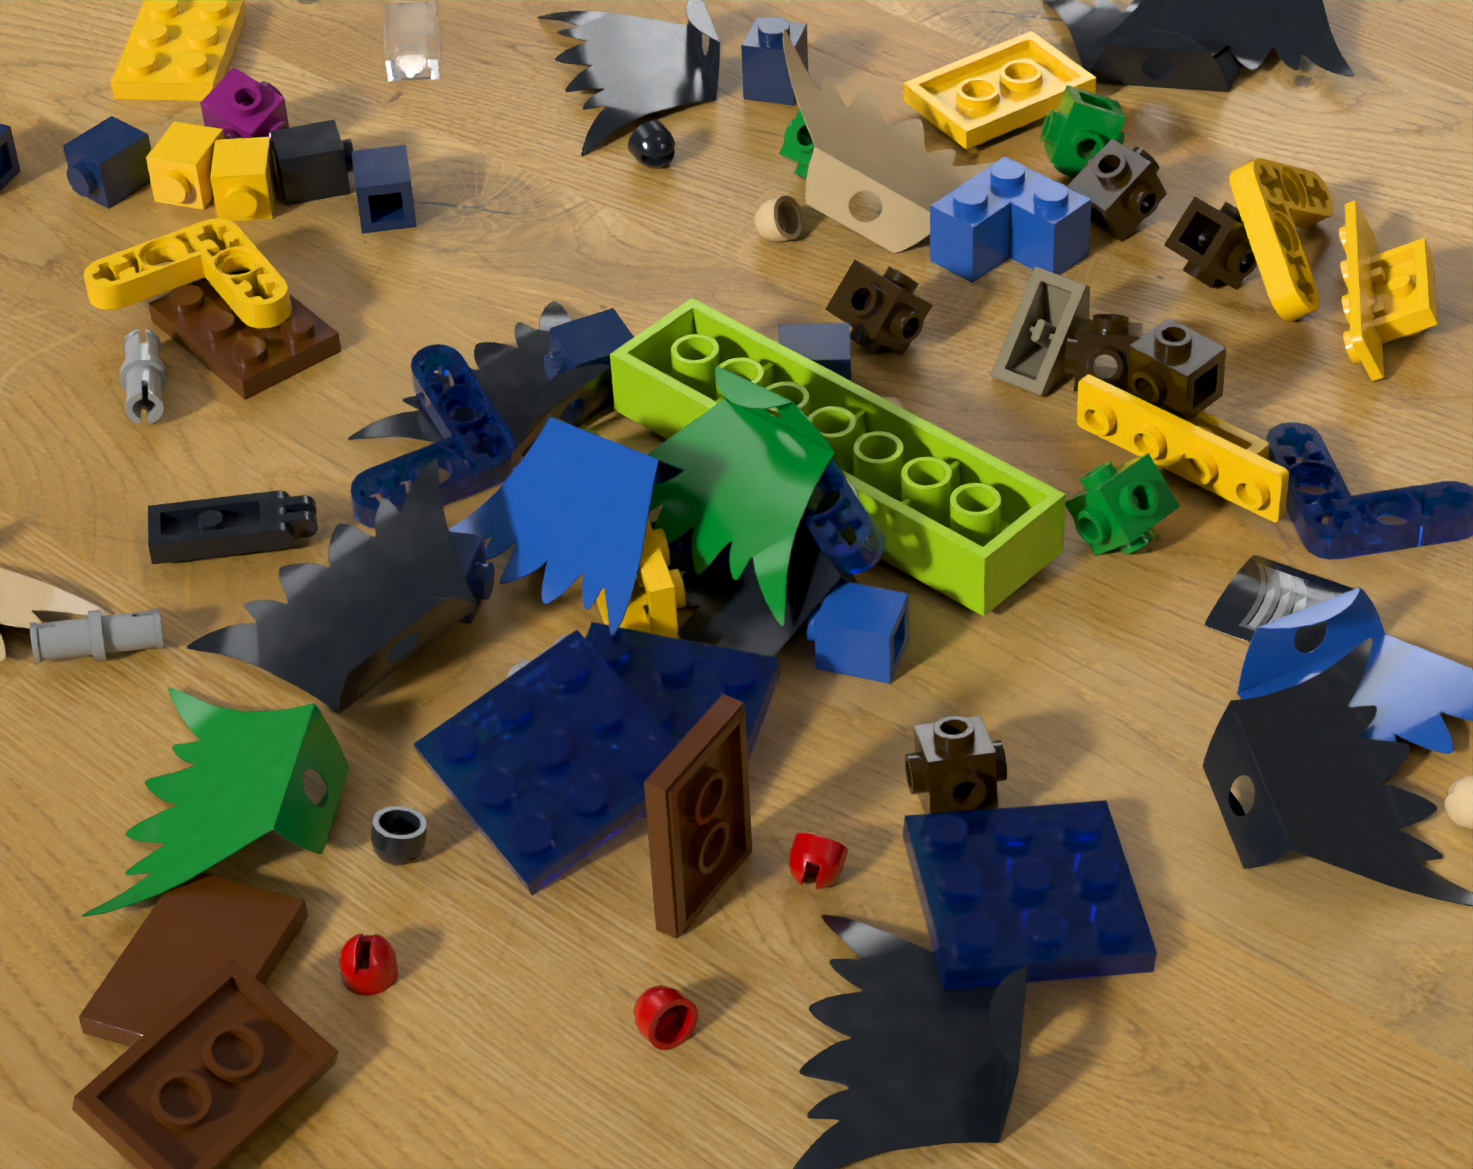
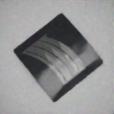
M1253 555L1228 584L1206 619L1205 626L1251 642L1257 627L1354 588ZM1325 622L1300 627L1294 639L1296 649L1302 653H1307L1318 648L1326 636L1327 627Z

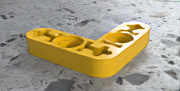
M1255 158L1232 170L1229 175V182L1269 299L1283 320L1293 322L1318 310L1320 305L1317 287L1295 226L1308 228L1332 216L1334 204L1326 184L1317 173L1263 158Z
M223 218L204 220L92 262L83 274L90 304L103 310L124 308L206 278L241 321L250 327L270 328L278 326L290 317L292 311L289 289L284 278L237 224ZM163 262H173L163 266H154ZM237 271H249L239 275H229Z

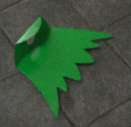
M716 365V383L724 399L647 454L684 470L671 480L661 484H654L649 512L663 505L654 530L663 529L668 545L695 526L691 545L693 566L697 575H701L730 542H732L730 569L733 579H739L750 559L753 558L755 573L765 601L779 624L784 626L787 572L796 531L814 488L836 452L793 401ZM776 407L780 417L771 415L765 409Z
M170 687L168 689L178 713L192 733L199 738V741L175 744L172 749L180 759L194 765L177 772L147 779L145 785L154 795L163 801L176 805L139 822L125 833L127 837L139 842L163 843L164 845L137 862L125 873L126 875H139L151 872L122 894L82 914V917L108 913L159 895L195 877L272 830H275L303 849L316 854H323L349 766L335 735L316 704L312 703L284 710L245 712L208 704ZM307 769H313L318 772L327 788L326 793L317 806L309 800L303 787V774Z

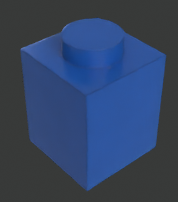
M838 580L827 593L823 603H819L808 618L807 639L815 642L816 669L890 684L909 641L908 593Z

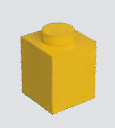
M175 121L170 125L146 157L155 202L201 210L207 207L214 197L210 175L215 140L225 139L223 129Z
M270 137L215 140L210 179L217 218L231 220L232 222L273 219L277 179Z

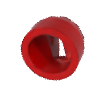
M796 833L789 854L788 865L791 875L799 884L803 885L808 872L818 874L815 889L830 886L839 878L843 870L848 848L835 840L810 833Z
M363 933L354 935L345 942L340 951L339 967L344 986L349 991L358 995H375L387 990L396 981L398 967L395 951L390 942L382 935L364 936ZM369 958V969L359 968L360 961Z
M665 985L647 988L637 998L634 1006L635 1024L640 1034L659 1050H670L681 1045L692 1034L698 1019V1011L695 1004L679 990Z

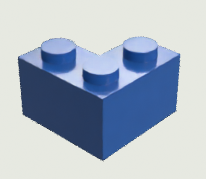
M1004 156L930 205V261L971 283L1008 258L1033 270L1036 266L1060 275L1089 255L1091 199Z

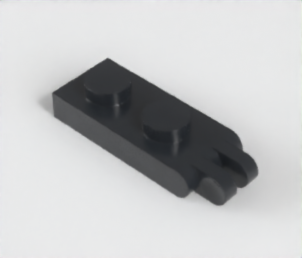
M276 490L148 506V547L152 564L188 562L194 559L235 554L246 555L254 552L287 548L293 543L294 539L309 538L316 534L318 530L316 501L307 495L291 497L285 491Z

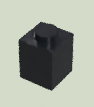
M335 119L270 131L277 175L286 206L350 194L347 172L353 171L351 151L354 150L351 139L341 140Z

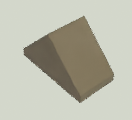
M1035 266L990 376L1046 397L1068 374L1064 373L1067 337L1078 338V331L1083 319H1089L1090 287Z

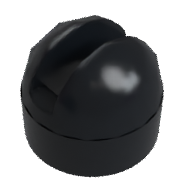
M651 120L640 125L633 132L628 142L629 152L639 163L651 169L663 168L672 161L675 154V140L672 134L657 120Z
M390 806L379 810L372 819L371 841L373 851L381 861L393 866H400L406 864L408 860L416 859L421 855L426 842V818L419 811L405 806Z

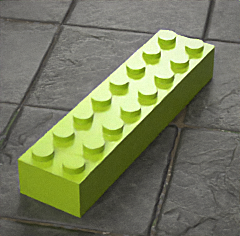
M690 298L610 354L614 410L667 440L724 399L716 383V365L793 401L836 452L820 477L807 505L823 526L982 616L987 615L1064 551L1065 493L694 298ZM776 407L765 409L771 415L780 417Z

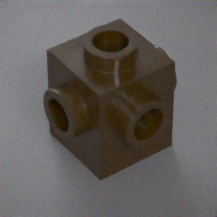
M1111 139L1097 155L1091 157L1083 170L1067 186L1091 199L1090 222L1121 242L1126 239L1144 218L1149 217L1156 210L1159 202L1167 195L1157 175L1160 167L1155 159L1140 147L1135 146L1130 150L1114 139Z
M1194 196L1164 246L1188 260L1183 268L1184 272L1210 288L1219 279L1237 290L1243 279L1257 265L1239 210L1226 201L1219 211Z
M854 259L825 310L843 322L849 323L852 327L850 339L869 351L877 354L883 345L904 355L910 343L921 332L924 320L933 305L914 294L919 283L902 272L888 266L885 273L882 274Z
M1095 314L1093 319H1083L1078 331V338L1067 337L1064 373L1075 374L1074 391L1078 392V382L1089 374L1127 392L1129 368L1127 365V355L1130 345L1142 335L1143 323L1129 322V317L1119 314ZM1101 355H1109L1116 360L1117 368L1095 366V359Z
M1168 318L1147 334L1139 336L1130 345L1127 355V365L1129 366L1127 393L1181 419L1190 421L1223 396L1226 347Z
M948 716L939 719L937 722L914 725L915 753L905 754L906 779L911 795L918 794L931 831L998 821L997 782L1007 780V762L1001 740L991 741L981 716L967 718Z

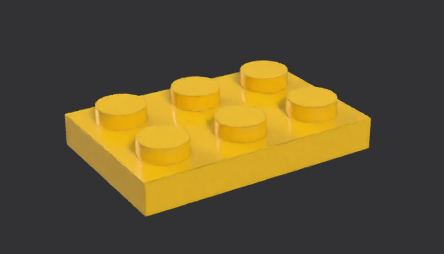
M144 0L111 79L114 100L202 101L225 77L246 20L244 0Z
M1030 31L904 82L903 101L967 150L1047 116L1050 110L1057 111L1067 85L1095 94L1096 77L1033 31Z

